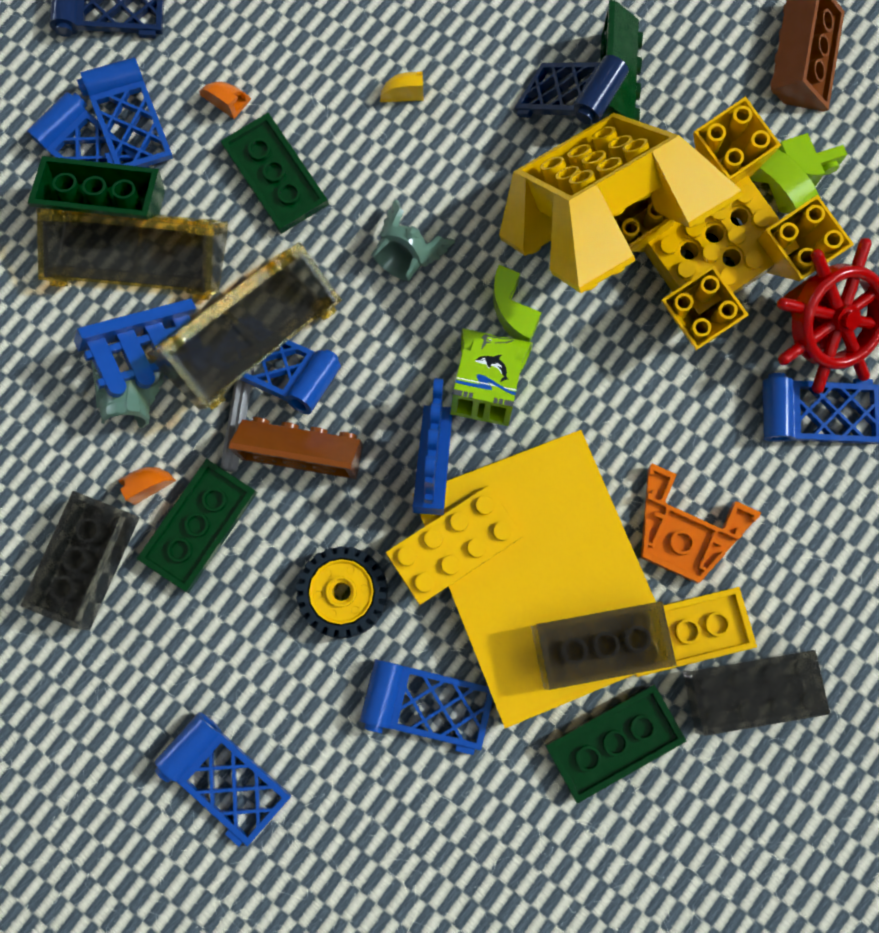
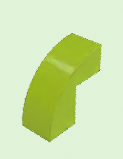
M777 150L750 177L752 181L769 184L781 213L789 214L816 195L819 196L814 184L804 170L792 158L780 150Z
M498 265L493 290V303L497 318L505 331L513 339L531 342L542 312L512 300L519 284L520 273Z

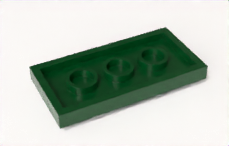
M269 113L221 140L223 148L281 234L329 205L327 198Z
M206 458L139 554L137 560L183 591L189 593L258 492Z
M651 684L545 744V747L575 802L578 804L687 742L655 684Z

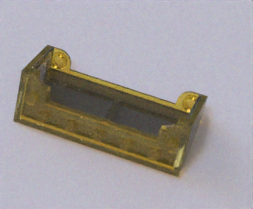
M37 208L38 280L50 281L51 286L59 287L68 286V281L75 280L182 290L192 294V299L209 300V296L219 293L228 221L157 215L149 220Z
M298 242L279 253L149 351L147 355L199 410L207 409L208 407L210 410H213L226 400L223 395L230 386L313 320L321 317L324 321L337 311L335 306L342 299L301 242Z

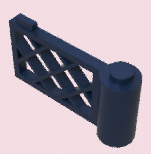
M51 0L49 25L52 30L63 37H70L76 34L78 30L139 33L140 38H156L157 34L162 35L164 0H151L150 2L139 0L144 6L135 14L126 7L134 0H113L116 5L107 12L99 6L104 0ZM94 8L102 15L96 21H85L86 15ZM121 10L129 16L123 23L115 22L112 19ZM148 12H151L156 17V24H143L139 19Z
M605 55L601 62L542 63L516 104V114L520 118H531L532 114L576 116L584 124L597 123L628 75L629 68L622 59L614 55ZM547 73H553L551 76L544 80ZM570 73H573L571 76H569L568 78H566L565 80H563V81L561 82V79H562V78H564L565 76H567V75L570 74ZM592 73L589 78L581 82V79ZM576 83V86L574 88H572L565 94L563 93V91H565L566 89H568ZM554 84L556 85L555 87L544 93L546 89H548ZM537 95L539 96L537 99L529 103L531 99H533ZM558 95L559 98H557L550 104H546L548 101H550ZM577 97L573 105H566V103Z

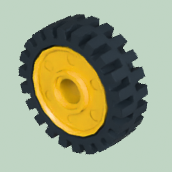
M344 546L328 548L324 552L313 556L314 558L306 563L303 572L301 571L299 583L296 586L297 604H299V610L305 621L318 632L334 638L355 637L372 628L384 613L388 601L387 580L379 564L365 552ZM341 584H347L350 587V596L343 601L337 600L335 596L336 588Z

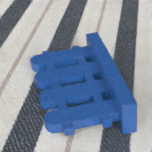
M192 298L77 328L74 338L78 352L84 351L85 360H92L100 376V379L96 381L98 388H105L107 393L115 398L121 397L125 393V381L134 379L140 388H150L155 381L154 373L158 371H163L165 377L169 380H177L183 372L182 364L190 362L191 367L195 371L204 372L209 366V356L213 353L210 347L204 348L196 331L200 328L198 321L192 322L191 320L196 310ZM177 336L185 354L177 356L169 338ZM150 344L158 362L149 364L142 349L143 345ZM122 352L130 370L120 372L113 354Z
M434 378L433 403H431V406L424 405L413 513L444 515L453 415L450 414L451 407H443V379Z

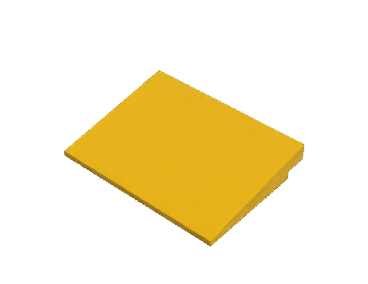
M582 430L447 481L444 514L489 485L523 534L521 539L449 586L505 729L679 656ZM420 514L424 526L442 516Z

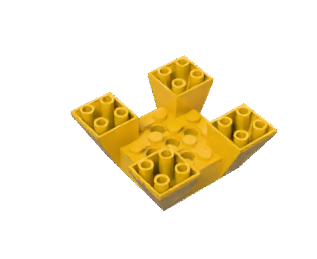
M746 96L693 133L695 149L742 190L743 196L732 202L731 206L727 209L717 211L707 217L702 224L691 228L655 212L651 196L643 201L633 203L625 208L622 214L614 217L631 251L645 252L671 289L672 293L663 298L661 302L696 351L749 316L735 296L736 293L766 273L801 281L816 271L810 257L813 250H822L828 263L854 245L818 195L780 220L757 189L750 177L780 148L781 144ZM730 218H739L743 225L737 226L733 224ZM705 234H714L718 238V242L708 241ZM681 251H691L694 258L685 259L681 255ZM723 257L732 258L735 266H727L723 262Z
M612 113L513 171L499 236L503 242L524 256L538 252L541 246L551 241V274L579 293H583L584 291L594 289L599 282L611 275L622 272L626 266L636 261L614 218L622 214L628 206L651 196L655 212L691 228L702 224L707 217L717 211L730 207L732 202L743 196V193L738 186L680 135Z

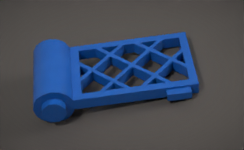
M135 57L80 72L82 78L77 79L83 97L89 95L110 151L105 153L108 163L147 167L173 159ZM142 92L144 99L139 107L127 102L130 95ZM111 101L117 104L113 114L109 115L100 111L98 104ZM123 107L136 113L130 124L118 119ZM141 116L153 120L149 132L136 127ZM114 124L127 129L121 140L109 134ZM132 132L145 137L140 148L127 143ZM152 140L161 144L164 152L153 155L145 150ZM124 148L136 153L133 161L124 164L120 163L119 156Z
M66 92L27 130V133L33 140L53 157L107 162L106 156H101V143H106L105 137H101L103 132L100 124L85 109L88 106L87 103L75 92L72 95ZM90 122L95 127V137H81L80 130ZM109 133L110 136L117 138L113 133ZM96 143V156H81V144ZM65 144H75L76 156L63 157L58 151ZM124 148L123 152L126 155L120 154L119 161L120 163L121 161H133L136 153Z
M247 317L246 320L239 318L209 359V365L287 401L292 408L300 413L311 414L341 368L338 356L330 350L312 351L264 329L263 323ZM243 329L254 334L255 339L237 342V337ZM272 342L279 346V351L263 355L260 345ZM257 346L260 356L242 359L240 350ZM237 351L239 361L229 364L220 361L225 354ZM299 354L305 357L300 364L288 366L286 356ZM279 358L283 359L284 368L268 372L265 362ZM262 363L265 372L252 376L246 373L245 367ZM288 375L289 381L284 389L272 385L270 379Z
M785 373L769 374L768 378L762 381L763 432L765 441L783 442L795 440L879 444V385L873 384V379L861 381L855 378L853 383L826 382L825 391L819 394L812 391L813 381H795L792 378H788ZM800 389H808L817 398L809 407L800 399ZM831 390L837 391L845 399L837 408L825 397ZM859 392H870V405L866 409L854 399ZM819 402L831 412L824 422L812 411ZM848 403L860 414L852 423L840 412ZM806 415L818 427L813 433H801V420ZM834 417L846 427L840 435H835L827 426ZM863 418L871 425L872 436H864L855 427Z
M375 659L360 722L365 723L364 729L382 733L383 728H390L456 744L455 751L474 755L475 749H482L493 698L488 686ZM410 674L422 677L428 686V689L414 698L407 689ZM428 679L436 680L439 682L431 686ZM444 683L452 684L458 696L443 705L434 689ZM458 686L465 687V688H469V689L466 690L465 692L461 693V691L459 690ZM474 690L485 692L484 706L473 712L464 697ZM406 692L410 700L403 704L404 695ZM431 692L440 707L424 717L415 701ZM461 699L470 715L454 724L446 708ZM413 704L421 719L411 726L398 723L401 710ZM443 711L451 727L441 733L433 732L427 720ZM482 712L481 719H480V723H479V721L477 720L476 716ZM470 719H473L478 727L475 742L463 739L457 729ZM422 723H424L425 726H426V728H427L428 730H424V729H420V728H416V727H418L419 725H421ZM454 730L457 737L449 736L447 734Z
M201 712L195 715L155 760L157 766L155 769L156 774L165 782L169 783L172 780L181 785L228 828L225 835L238 847L242 843L248 847L291 798V794L222 733L213 720ZM221 743L231 751L232 764L214 765V751ZM209 757V766H201ZM236 757L243 763L236 764ZM232 769V787L215 788L214 770ZM236 769H251L254 772L255 785L237 786ZM196 771H209L210 788L197 789L189 779ZM259 778L262 779L266 784L259 785ZM272 789L281 798L274 806L260 807V790ZM255 790L256 808L238 809L237 791ZM233 792V809L220 810L215 805V793ZM210 793V800L204 794ZM268 812L266 816L261 820L260 813ZM256 813V827L248 835L238 826V814ZM227 815H233L234 822Z

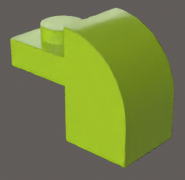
M808 133L781 141V146L778 149L792 158L804 170L814 186L817 185L824 175L837 171L840 168L839 165L848 155L844 145L816 153Z

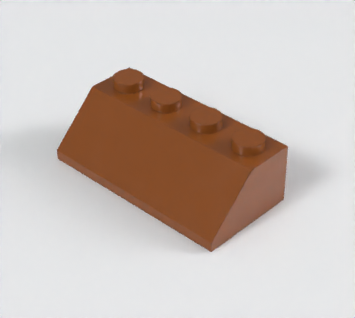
M786 0V4L783 7L782 28L779 31L778 51L775 55L774 74L770 82L771 91L786 105L827 111L830 105L845 11L836 0Z
M252 417V421L242 419L229 443V449L241 460L356 480L363 449L361 439H357V435L353 433L340 432L339 436L327 434L328 430L319 427H310V431L298 429L299 425L294 423L281 422V426L270 424L269 420L260 417Z

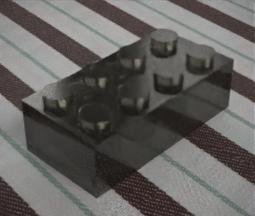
M72 491L21 603V607L75 629L90 630L140 517Z
M662 601L531 626L544 690L677 666Z
M800 650L683 670L695 733L703 736L830 714L816 650Z

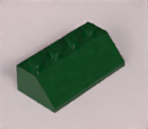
M609 0L601 33L600 62L605 55H614L627 64L629 73L600 120L612 113H616L639 121L640 108H635L636 100L639 101L641 83L636 82L637 75L641 73L642 57H637L638 50H641L643 32H638L639 19L615 0Z
M42 156L27 203L29 207L149 220L160 214L165 189L160 171L156 168Z

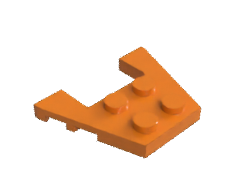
M652 463L648 468L641 559L698 584L724 557L732 545L743 536L742 534L751 524L760 517L761 512L735 501L732 503L722 529L666 503L667 496L677 474Z

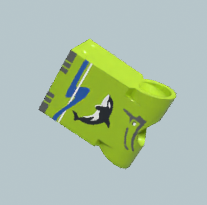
M462 328L461 361L452 394L450 414L509 426L519 375L528 360L533 342L508 337H497L492 334Z

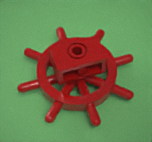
M862 238L859 241L852 264L842 263L828 266L823 251L820 249L813 250L810 257L817 274L810 276L784 295V298H780L777 301L778 309L791 313L792 336L795 343L779 355L778 362L781 365H787L802 355L809 362L819 365L812 385V391L816 394L824 391L831 369H844L853 366L859 380L866 381L870 377L865 358L879 344V276L872 270L865 268L872 245L869 238ZM847 279L840 297L836 283ZM860 284L864 289V293L854 300L858 285ZM867 306V316H862L860 310ZM857 327L862 328L860 334L856 338L854 330ZM842 337L846 348L837 352Z

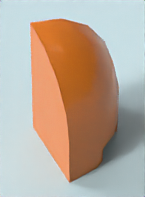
M211 82L199 91L200 96L233 119L238 116L251 100L249 95L227 82Z
M144 467L119 479V483L123 485L120 490L125 500L134 505L176 481L169 472L157 467Z

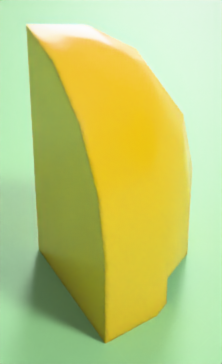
M404 72L394 75L385 83L381 91L380 102L424 101L423 72Z

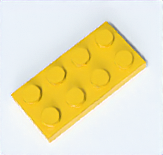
M488 485L386 551L385 554L420 606L521 539L523 534Z
M740 587L659 606L658 608L679 656L637 673L635 677L757 648Z

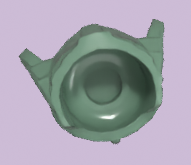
M394 199L391 209L387 212V218L384 219V226L380 232L381 240L371 256L388 273L409 282L413 274L421 266L426 267L428 264L433 263V261L439 260L440 256L446 253L448 248L455 243V240L437 235L430 243L426 244L418 228L399 225L404 211L399 201Z
M91 360L96 406L100 411L101 423L104 424L110 417L133 415L139 428H144L148 425L150 405L156 400L155 396L159 392V387L164 382L162 379L164 376L163 371L154 373L155 381L148 389L140 388L134 379L125 381V393L121 397L115 398L110 396L105 388H98L96 381L100 379V376Z

